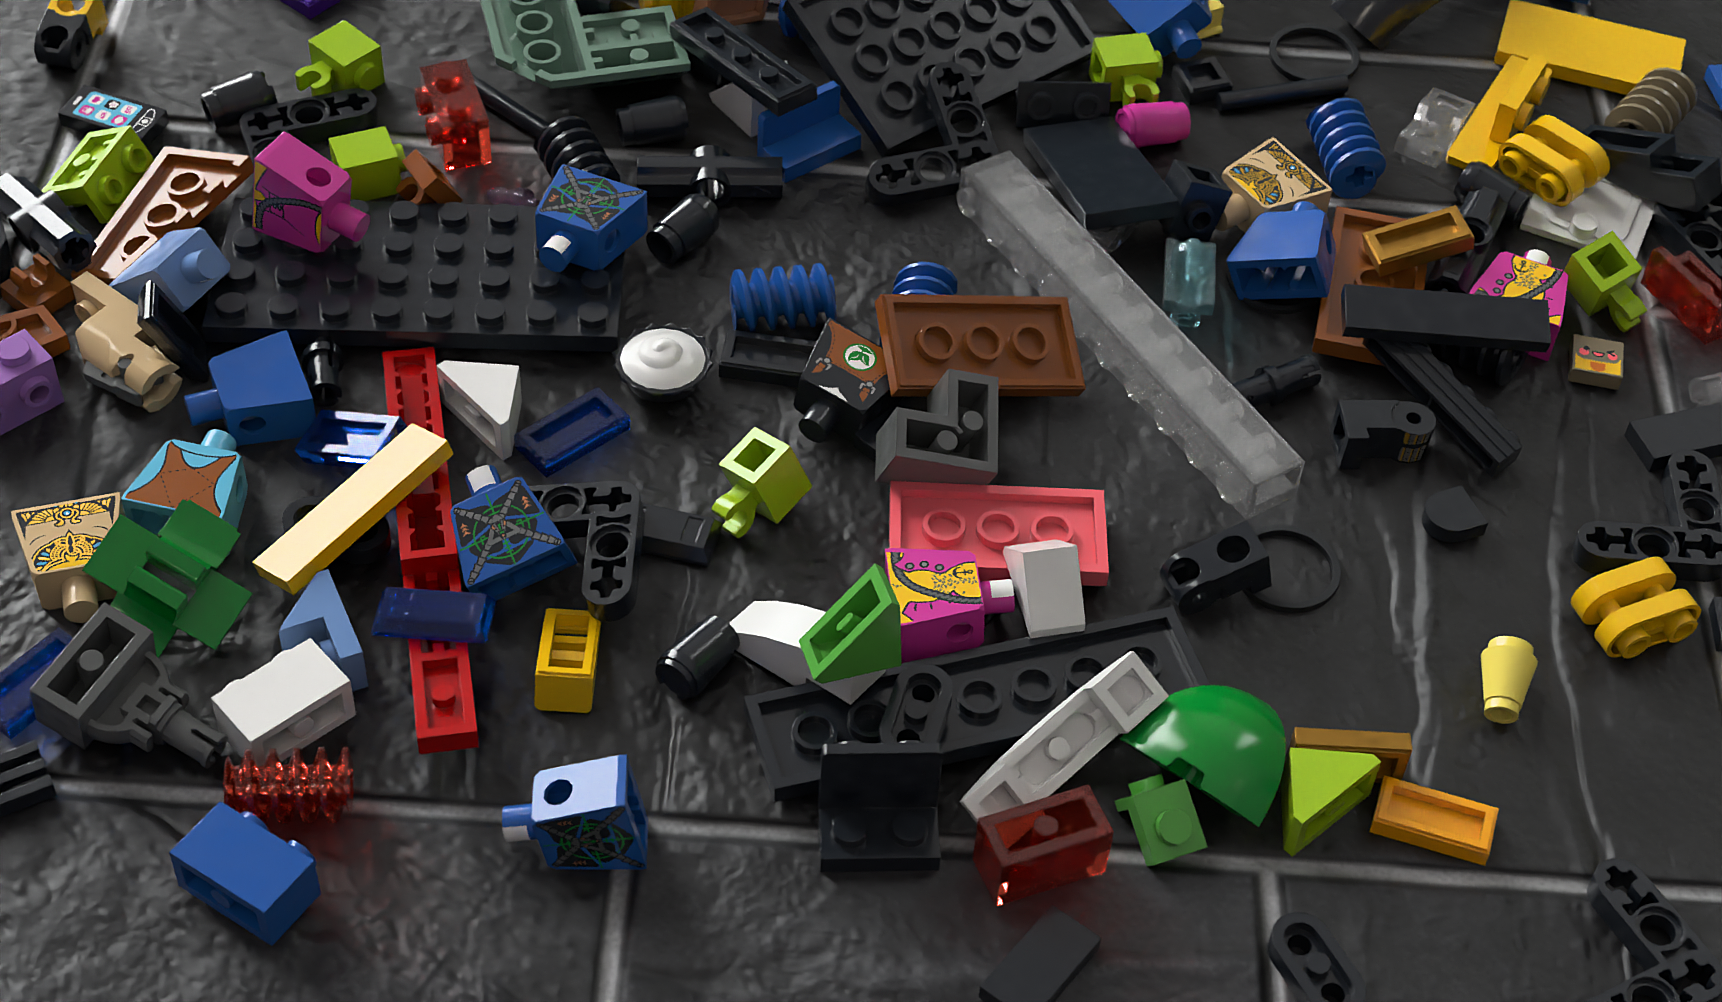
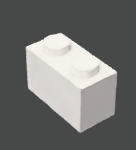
M311 638L292 649L282 651L271 662L243 679H237L229 683L221 692L211 697L219 733H224L228 736V743L258 776L356 715L350 680Z

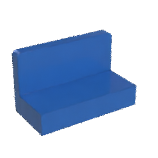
M830 81L817 87V100L778 117L770 110H765L759 114L757 157H782V181L784 183L861 148L862 134L839 114L841 88L835 81Z

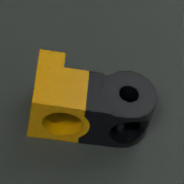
M51 0L35 35L34 53L37 62L75 70L81 68L86 57L87 47L91 45L95 34L103 35L109 23L102 0H82L85 4L78 11L74 10L71 0Z

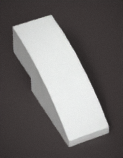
M754 601L729 623L737 632L740 640V646L736 651L794 686L814 682L850 705L886 672V670H881L825 684L815 681L798 640L826 613L825 611L779 601Z

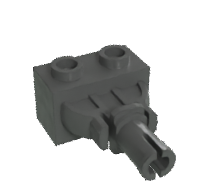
M105 602L29 689L36 720L84 750L94 739L110 744L131 742L146 752H150L154 748V743L158 746L168 743L198 761L201 766L210 768L216 762L215 757L211 754L214 753L220 756L228 742L227 735L219 733L184 711L189 703V695L186 691L171 683L167 669L156 656L153 631Z

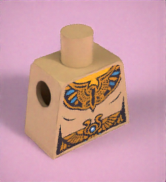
M1274 137L1270 138L1228 166L1222 173L1221 178L1233 193L1216 229L1225 231L1237 225L1246 233L1258 215L1265 212L1291 211L1293 206L1300 201L1311 202L1319 210L1327 214L1333 189Z
M120 492L11 511L20 546L42 608L48 610L63 608L64 616L67 620L75 623L88 622L99 609L98 601L115 598L118 592L84 573L82 569L119 515L125 516Z

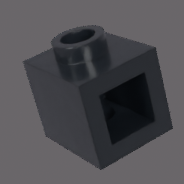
M1174 159L1164 182L1179 200L1178 216L1158 219L1163 226L1162 230L1166 235L1178 241L1187 242L1189 238L1209 242L1233 191L1215 170Z

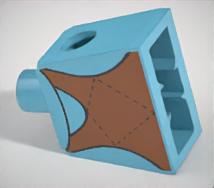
M213 429L206 433L201 445L175 439L167 441L123 494L121 501L125 516L157 535L182 499L187 502L190 499L238 528L247 496L248 484L242 456L234 452L237 447L235 439L225 431Z

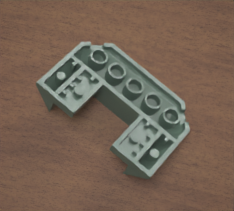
M480 0L496 65L548 88L595 89L679 78L690 71V61L686 49L670 36L669 23L676 20L671 5L580 16L575 0Z

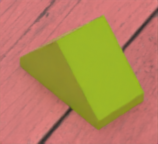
M1290 747L1280 780L1283 849L1293 857L1367 798L1373 788L1381 761L1373 754Z

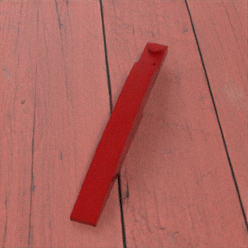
M434 347L382 352L390 442L412 423L445 439ZM447 461L396 505L419 755L479 747L457 545L450 514L452 501Z

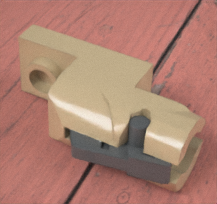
M88 271L74 279L71 284L77 302L75 312L83 323L76 330L75 335L85 365L83 368L85 380L116 394L122 400L142 407L150 413L159 411L171 402L182 384L183 378L174 373L180 367L171 362L165 356L166 353L137 324V304Z

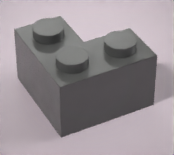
M948 369L927 396V412L897 407L876 434L875 482L890 484L891 481L988 485L998 474L999 377Z

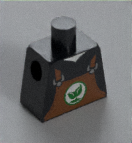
M829 318L802 372L793 406L796 411L804 415L799 421L798 426L801 433L807 439L821 443L825 441L831 431H834L842 437L853 441L854 434L896 405L903 397H891L883 347Z

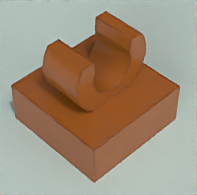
M417 149L402 161L412 175L402 180L396 188L397 193L405 200L411 201L416 205L434 203L435 201L437 203H461L463 201L443 172Z
M38 253L33 255L34 264L23 271L17 267L12 268L10 279L0 284L3 300L17 311L44 305L52 314L75 299L71 282L56 272L54 265Z

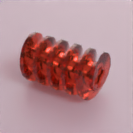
M318 747L313 764L305 763L301 748H294L288 765L281 764L276 748L269 749L264 765H257L252 748L245 749L240 766H233L231 758L227 756L224 769V804L240 814L243 811L249 810L250 813L257 816L264 824L268 821L272 808L280 824H289L292 821L296 808H298L302 821L305 824H312L316 821L322 807L326 820L329 823H337L345 806L349 815L352 814L354 771L349 747H342L337 764H330L325 747Z

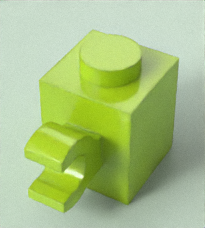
M345 20L308 40L311 65L303 67L295 73L297 89L303 91L311 86L312 96L352 88L371 91L385 82L381 46Z
M1147 33L1094 38L1089 76L1092 82H1111L1110 102L1122 101L1123 106L1133 104L1135 99L1141 98L1147 100L1148 103L1158 102L1159 87L1156 84V78L1162 76L1163 63L1160 52L1158 50L1154 51Z
M1613 230L1572 254L1564 270L1568 275L1567 289L1588 316L1608 306L1614 323L1622 332H1626L1641 322L1639 317L1647 312L1643 302L1631 291L1643 268Z
M754 427L719 463L732 489L719 497L711 510L714 514L726 520L722 525L724 531L736 538H740L751 528L755 512L778 524L813 486L791 446Z

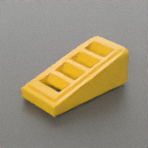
M546 609L535 672L534 705L538 710L588 713L591 711L601 621L592 617L589 611ZM555 633L587 635V637L555 635Z

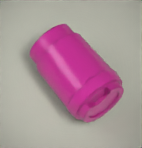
M1166 101L1128 104L1118 110L1115 121L1137 148L1174 143L1177 140L1187 139L1191 129L1190 113L1183 102L1174 103Z

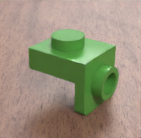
M1162 774L1148 777L1128 784L1131 795L1114 801L1118 812L1129 811L1146 866L1156 865L1208 847L1185 779L1165 784Z

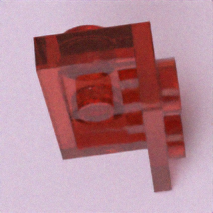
M1663 246L1653 249L1640 283L1701 342L1707 344L1722 338V280L1691 251L1674 257Z

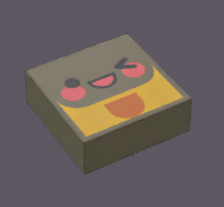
M1574 334L1569 346L1568 381L1618 390L1623 379L1624 343Z

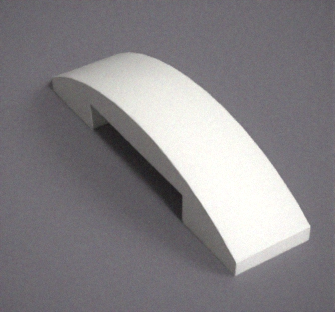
M1134 651L1128 652L1079 688L1029 730L984 773L959 802L995 847L1000 848L1042 810L1040 804L1118 734L1130 732L1169 695Z

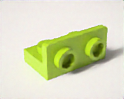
M131 125L89 132L42 189V192L45 193L50 189L53 190L66 206L82 207L87 204L99 222L106 224L153 163L154 158Z

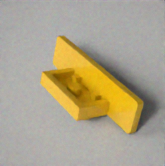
M1534 53L1530 55L1528 60L1514 55L1510 56L1450 147L1445 161L1462 170L1472 161H1481L1494 168L1499 161V147L1512 138L1518 130L1524 131L1532 116L1534 104L1541 105L1549 88L1552 70L1547 68L1549 59Z

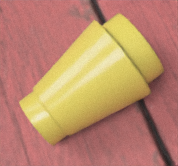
M1513 636L1495 637L1489 641L1488 648L1481 653L1484 715L1493 722L1509 724L1518 720L1519 711L1522 708L1538 665V661L1533 655V646L1521 638Z

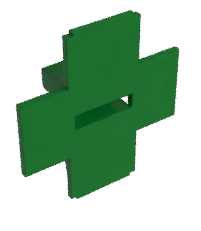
M182 499L157 535L120 514L82 569L84 573L118 592L110 606L153 631L156 656L158 658L178 629L216 651L253 595L252 592L217 572L241 536V533L237 532L238 528L190 499L188 502ZM147 562L195 590L196 592L188 602V597L185 593L143 569Z

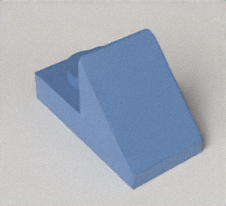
M328 569L319 571L315 574L279 630L282 651L292 649L311 638L348 677L351 682L352 692L368 687L363 651Z

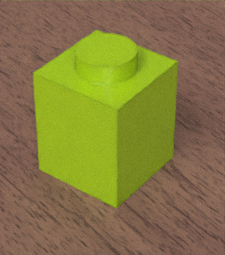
M386 126L328 138L332 162L348 172L352 179L351 200L369 201L398 194L396 188L401 182L400 173L407 172V168L402 163L406 157L401 143H392Z

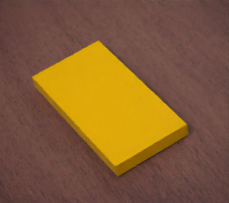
M1510 0L1494 63L1504 66L1510 56L1514 55L1528 60L1530 55L1534 53L1549 59L1547 68L1552 70V78L1627 95L1648 72L1656 68L1668 67L1681 71L1686 39L1519 0Z

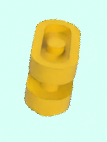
M1551 115L1539 117L1525 128L1524 133L1514 135L1503 143L1498 150L1499 166L1504 175L1522 184L1525 188L1540 196L1544 201L1559 207H1564L1583 193L1584 188L1594 186L1606 177L1610 170L1608 156L1596 141Z
M1661 557L1646 558L1594 576L1575 591L1570 601L1571 606L1585 624L1594 625L1600 623L1594 634L1595 639L1606 654L1613 658L1621 656L1626 659L1633 658L1650 646L1668 640L1672 643L1679 642L1696 630L1698 626L1697 620L1701 614L1700 606L1686 589L1670 591L1676 582V575Z

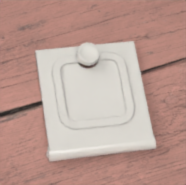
M1603 178L1594 186L1584 188L1583 193L1564 207L1548 203L1534 193L1519 229L1578 249L1584 248L1613 230L1636 259L1653 216L1655 202L1640 197Z

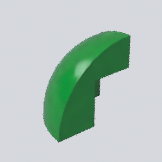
M1201 685L1175 692L1169 695L1130 732L1124 733L1120 739L1160 768L1181 779H1185L1186 782L1193 785L1229 812L1258 827L1275 797L1285 763V732L1276 711L1256 696L1229 686Z

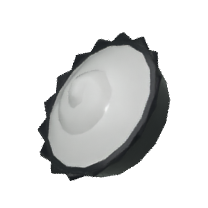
M652 323L645 329L635 328L629 337L620 339L619 348L612 352L616 360L613 368L620 374V380L627 383L630 390L640 398L656 403L674 402L689 396L697 389L699 383L707 378V372L713 366L710 360L713 350L706 347L705 338L694 335L690 327L678 328L673 323L664 326Z

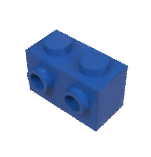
M221 801L169 852L178 886L271 946L321 895L316 871L317 862L306 847L294 840L286 843L270 833L266 825L254 814L248 811H243L240 814Z

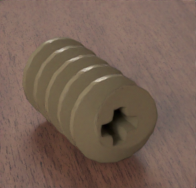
M1668 67L1656 68L1648 72L1626 97L1619 102L1616 108L1605 118L1604 126L1670 134L1696 105L1698 97L1696 87L1690 78L1679 70Z

